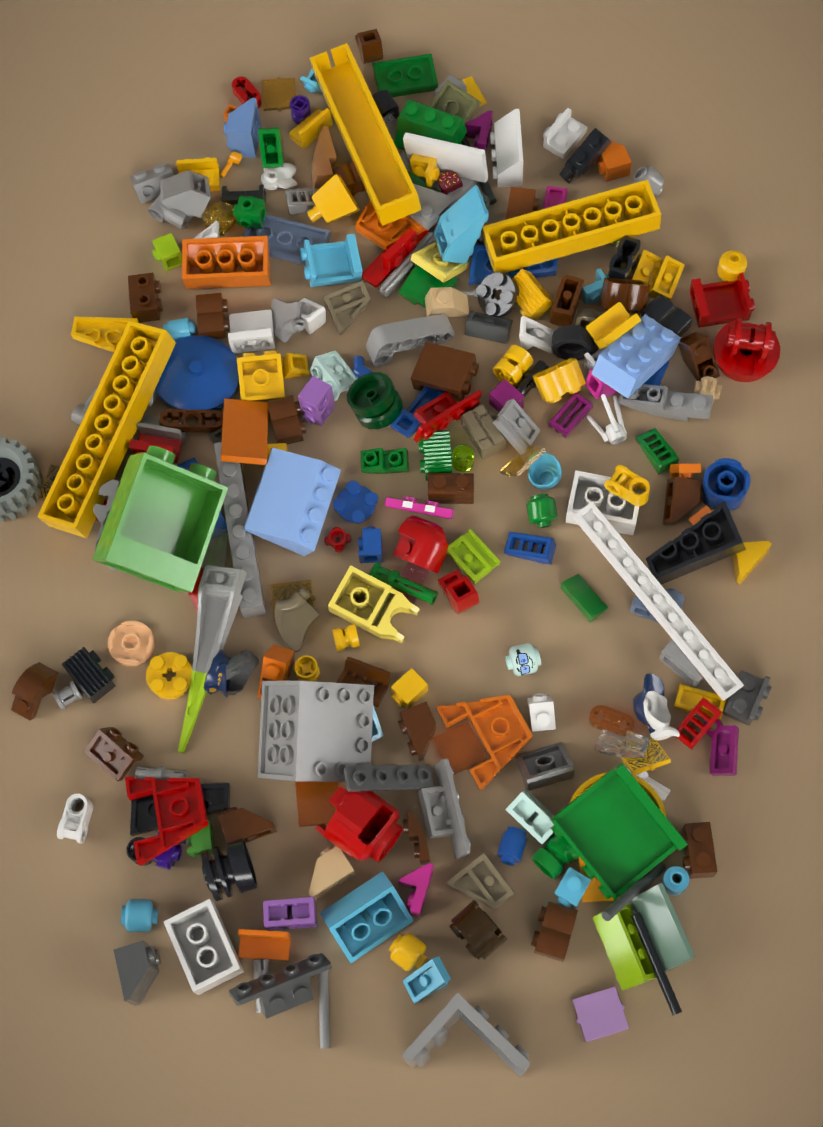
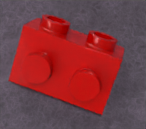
M142 433L139 434L138 440H130L128 448L134 454L147 453L150 445L157 446L176 455L174 462L178 463L182 447L180 440Z

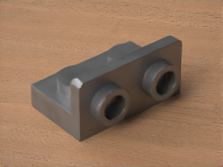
M741 670L738 678L744 686L729 697L723 715L750 726L753 719L758 721L763 707L759 706L762 698L767 699L772 686L768 685L770 677L765 676L762 679Z

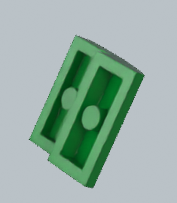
M416 264L398 291V294L412 304L416 305V303H419L426 308L425 296L430 288H453L458 279L453 277L443 283Z

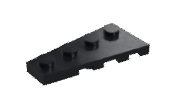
M229 783L202 784L207 815L230 808ZM153 795L131 800L130 835L135 836L157 830L158 824Z

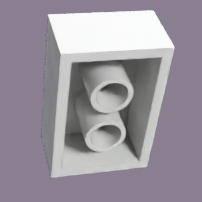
M575 470L566 514V523L578 525L573 519L574 514L593 502L618 533L633 535L639 506L632 505L605 488V481L610 480L611 477ZM642 490L634 491L637 494H642Z
M211 899L163 921L191 989L195 994L200 995L244 973L216 905Z

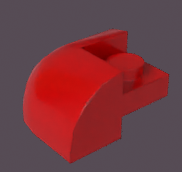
M417 516L406 518L398 530L401 536L393 556L438 574L449 545L443 528L436 523Z

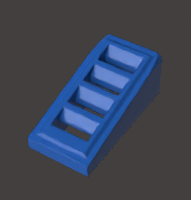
M509 532L504 554L551 565L556 543L553 538ZM516 540H520V541H519V545H518V549L515 550V549H514V546H515ZM525 542H528L527 550L523 551ZM535 544L538 545V546H537V549H536V553L533 552V549H534V545H535Z

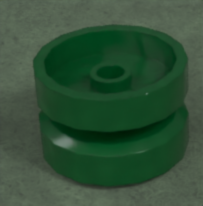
M371 372L362 375L353 382L347 392V402L361 425L365 428L381 429L387 427L402 412V398L395 389L392 380L384 373Z

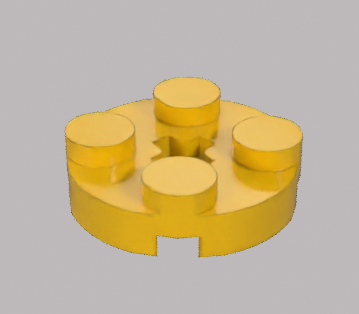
M167 652L160 654L150 660V665L146 671L147 684L152 692L162 699L173 700L180 698L190 688L192 666L187 658L179 653ZM168 671L176 673V676L172 677V681H168L164 677Z

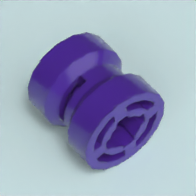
M302 95L295 96L290 101L292 120L298 125L311 115L309 99Z

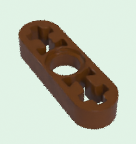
M166 409L161 412L159 417V426L180 429L181 432L217 433L222 430L223 414L217 410ZM188 417H194L198 423L189 425L185 420ZM167 418H171L172 423L169 424ZM211 419H215L217 424H212Z

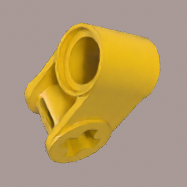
M617 465L613 476L604 483L605 488L609 492L625 499L632 505L642 506L649 499V482L623 465ZM642 490L644 493L637 494L634 491Z

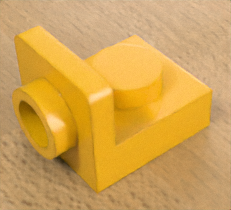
M413 154L410 158L412 173L426 178L427 187H432L440 174L436 158Z

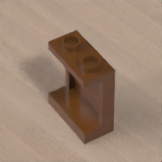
M425 342L410 378L413 389L422 391L423 387L426 386L456 394L458 400L461 401L465 395L470 393L471 380L478 373L479 363H477L476 356L473 353Z

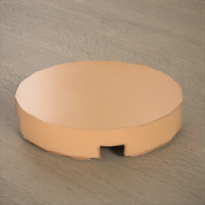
M136 620L121 623V625L111 631L108 638V650L112 658L119 664L127 667L144 663L152 655L155 648V638L152 631L144 623Z

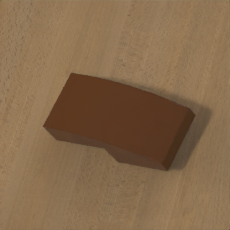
M412 811L407 812L408 819H403V832L408 834L409 841H419V843H414L415 858H420V865H426L430 863L426 837L418 819Z

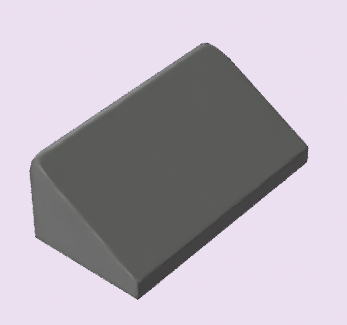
M471 311L466 321L465 335L506 344L513 320Z

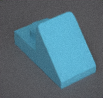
M438 956L424 964L402 982L415 1004L446 987L451 978Z

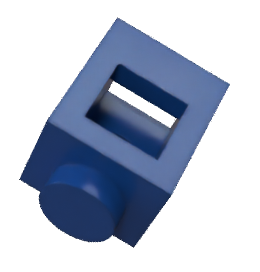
M371 526L363 528L362 537L358 538L360 564L383 562L381 528L376 529Z

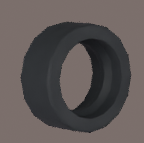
M568 325L559 327L553 332L551 350L557 357L565 360L569 358L582 360L585 359V353L588 352L592 355L594 340L585 327Z

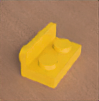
M206 157L176 161L178 174L190 170L206 176L209 179L210 191H220V168L217 158Z

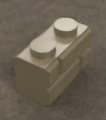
M483 404L473 411L463 414L461 416V425L482 459H486L506 448V438L493 424V421L496 420L494 412L491 409L487 410Z

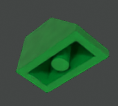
M279 127L258 128L263 168L283 167L285 154L283 137Z

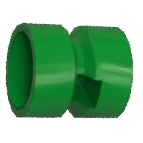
M553 833L545 842L546 848L540 847L531 856V859L545 875L555 880L563 872V864H569L575 858L566 848L570 845L564 837L559 840L555 833Z

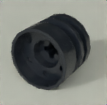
M243 838L226 843L227 855L223 856L218 846L213 847L215 859L212 858L208 849L201 851L203 876L215 901L223 900L222 888H224L228 898L232 897V884L235 883L241 893L258 888L254 867Z

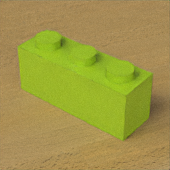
M630 903L610 921H605L602 918V913L592 917L622 991L640 986L656 978L630 917L634 915Z

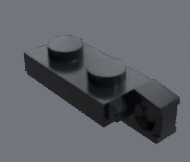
M594 128L567 160L565 167L559 175L569 184L576 176L584 175L611 144L610 139Z

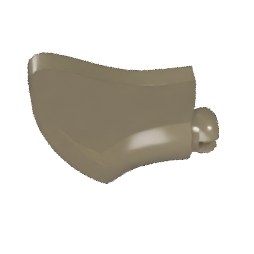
M301 588L298 593L295 592L287 600H276L275 604L277 628L285 642L295 652L300 651L308 627L319 616L315 609L306 601L310 598V593L304 588Z

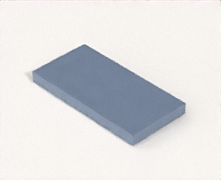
M266 214L262 229L245 228L242 237L268 236L270 257L306 266V262L302 261L300 248L304 247V240H309L310 245L328 243L331 237V230Z

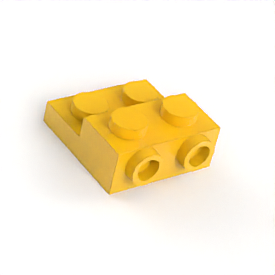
M265 351L264 355L255 356V353H244L241 358H237L241 400L262 401L286 397L281 353Z

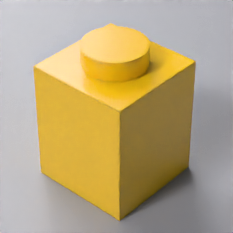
M411 668L391 686L393 694L391 698L399 707L403 705L406 709H409L429 692L428 684Z

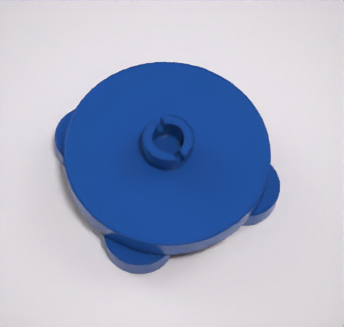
M350 481L347 483L346 488L339 493L337 499L334 500L333 508L344 520L360 524L373 515L378 503V496L368 488L359 485L358 482Z

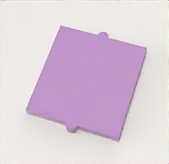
M615 986L572 1000L578 1016L576 1022L580 1024L586 1042L629 1029L623 1011L625 1006L621 1005Z

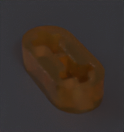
M597 705L590 711L589 721L596 729L618 737H627L634 729V720L626 713L603 705ZM599 712H603V717L610 721L602 719L601 722H597V717L594 714L598 715ZM622 720L627 721L626 725L630 728L625 727L624 731L620 730V725L613 723V721L621 723Z

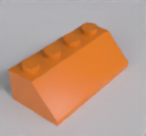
M268 236L182 239V280L186 289L271 286Z

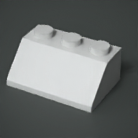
M514 109L495 122L494 132H490V144L495 146V149H491L492 162H496V166H492L493 179H497V188L522 186L523 149L519 109Z

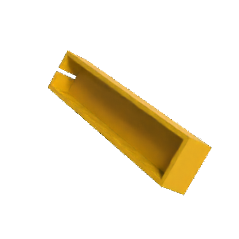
M348 43L330 49L335 65L333 68L331 67L327 51L310 57L314 75L381 225H386L421 211L418 193Z

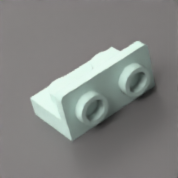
M336 350L316 356L310 368L312 376L332 386L334 401H337L340 393L349 390L353 382L358 379Z

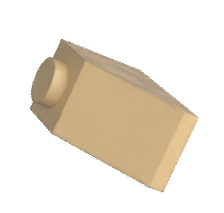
M452 287L430 288L425 296L427 316L446 314L447 317H469L470 315L467 295Z
M337 846L327 847L320 853L321 856L317 858L309 889L310 897H314L315 900L356 875L344 853Z

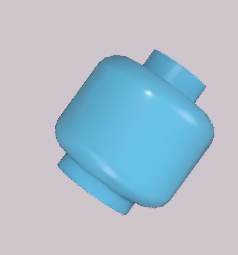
M130 899L126 905L122 906L121 925L125 926L128 932L147 933L151 930L152 924H157L158 909L153 908L151 900Z

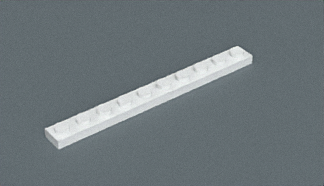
M591 502L575 513L573 519L719 697L725 701L744 686L743 683L595 504Z

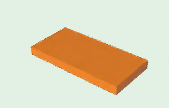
M224 398L221 461L266 465L268 403Z

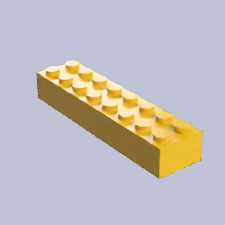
M647 179L485 225L482 227L483 242L494 273H507L616 242L626 235L634 237L660 229L662 214Z

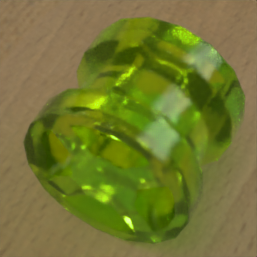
M461 444L453 449L452 465L455 470L467 472L474 466V452L470 446Z

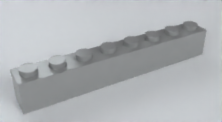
M222 442L214 443L220 484L228 487L223 505L233 568L242 569L247 572L240 593L243 596L239 605L244 618L265 615L267 613L254 534L243 530L250 509L242 463L221 461Z

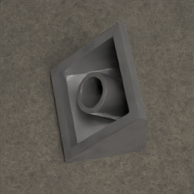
M562 742L516 755L519 769L528 791L574 777L575 766Z

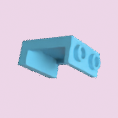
M355 234L346 235V240L342 242L310 245L309 240H304V247L300 248L302 261L306 262L304 275L305 279L309 280L310 287L361 281L363 270Z

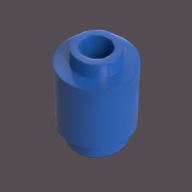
M509 826L507 831L503 833L497 856L501 858L500 861L502 863L514 866L515 863L521 862L527 843V833L524 830Z

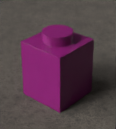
M505 379L489 393V404L498 412L511 399H514L522 409L524 408V395Z

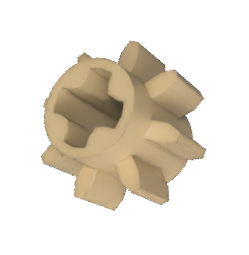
M706 376L701 378V382L696 381L693 394L712 395L713 399L719 400L722 385H717V379Z

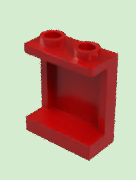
M743 272L739 274L737 281L734 282L722 281L702 284L700 278L691 280L689 293L698 328L736 321L737 317L742 318V321L750 320L752 311L755 310L754 299L750 298V284L748 279L745 280Z

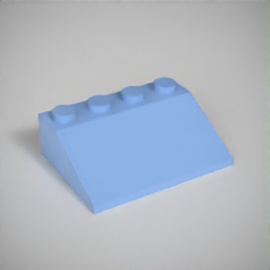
M271 448L243 530L301 556L315 551L341 469L318 459Z

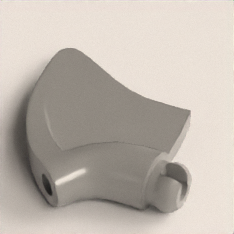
M277 298L272 300L271 311L274 333L279 340L288 342L293 334L301 332L306 327L305 321L300 319L301 303L294 302L288 304Z

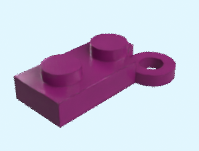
M717 719L715 721L717 728L714 731L709 729L706 733L712 737L710 774L713 776L737 775L739 728L736 725L723 726L722 721Z

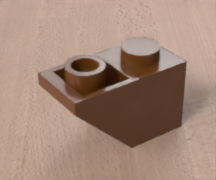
M694 332L680 339L678 345L683 361L696 381L701 382V378L706 376L720 377L708 336Z
M427 701L401 711V720L398 721L402 734L407 733L410 739L407 745L411 755H416L419 761L424 760L436 731V722Z

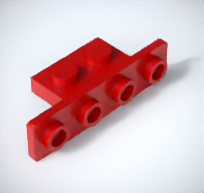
M409 228L387 251L384 250L362 272L361 278L377 288L402 263L406 256L415 250L417 244L430 232V229L417 235L415 230Z
M478 390L458 403L445 392L417 409L413 416L422 425L418 428L413 440L416 443L423 439L427 440L435 431L445 429L451 421H458L467 411H473L480 404L479 400L482 392Z

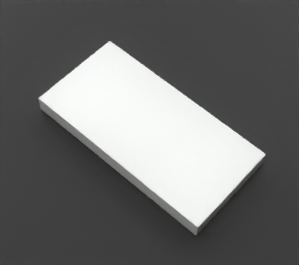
M405 132L403 142L408 165L411 166L410 158L413 154L436 158L440 173L454 171L459 177L486 183L488 171L485 150Z

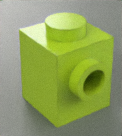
M172 233L152 240L155 248L151 250L156 262H161L165 272L182 265V254Z

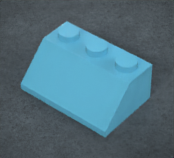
M383 871L319 913L350 963H353L414 922L394 886Z

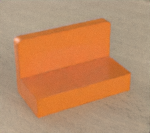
M238 929V935L240 936L239 959L290 961L292 936L289 932Z

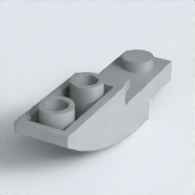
M643 384L629 398L621 394L619 399L620 404L637 411L687 422L689 417L709 419L714 401L712 395L668 391L667 386Z

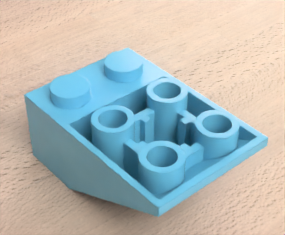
M477 185L470 189L439 218L434 230V236L442 261L466 264L469 256L473 254L474 245L477 239L480 238L481 229L489 216L483 196Z

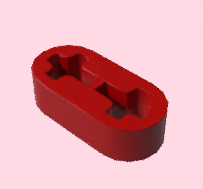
M246 77L235 78L232 81L234 95L242 104L249 100V96L256 98L259 109L262 105V100L258 90Z

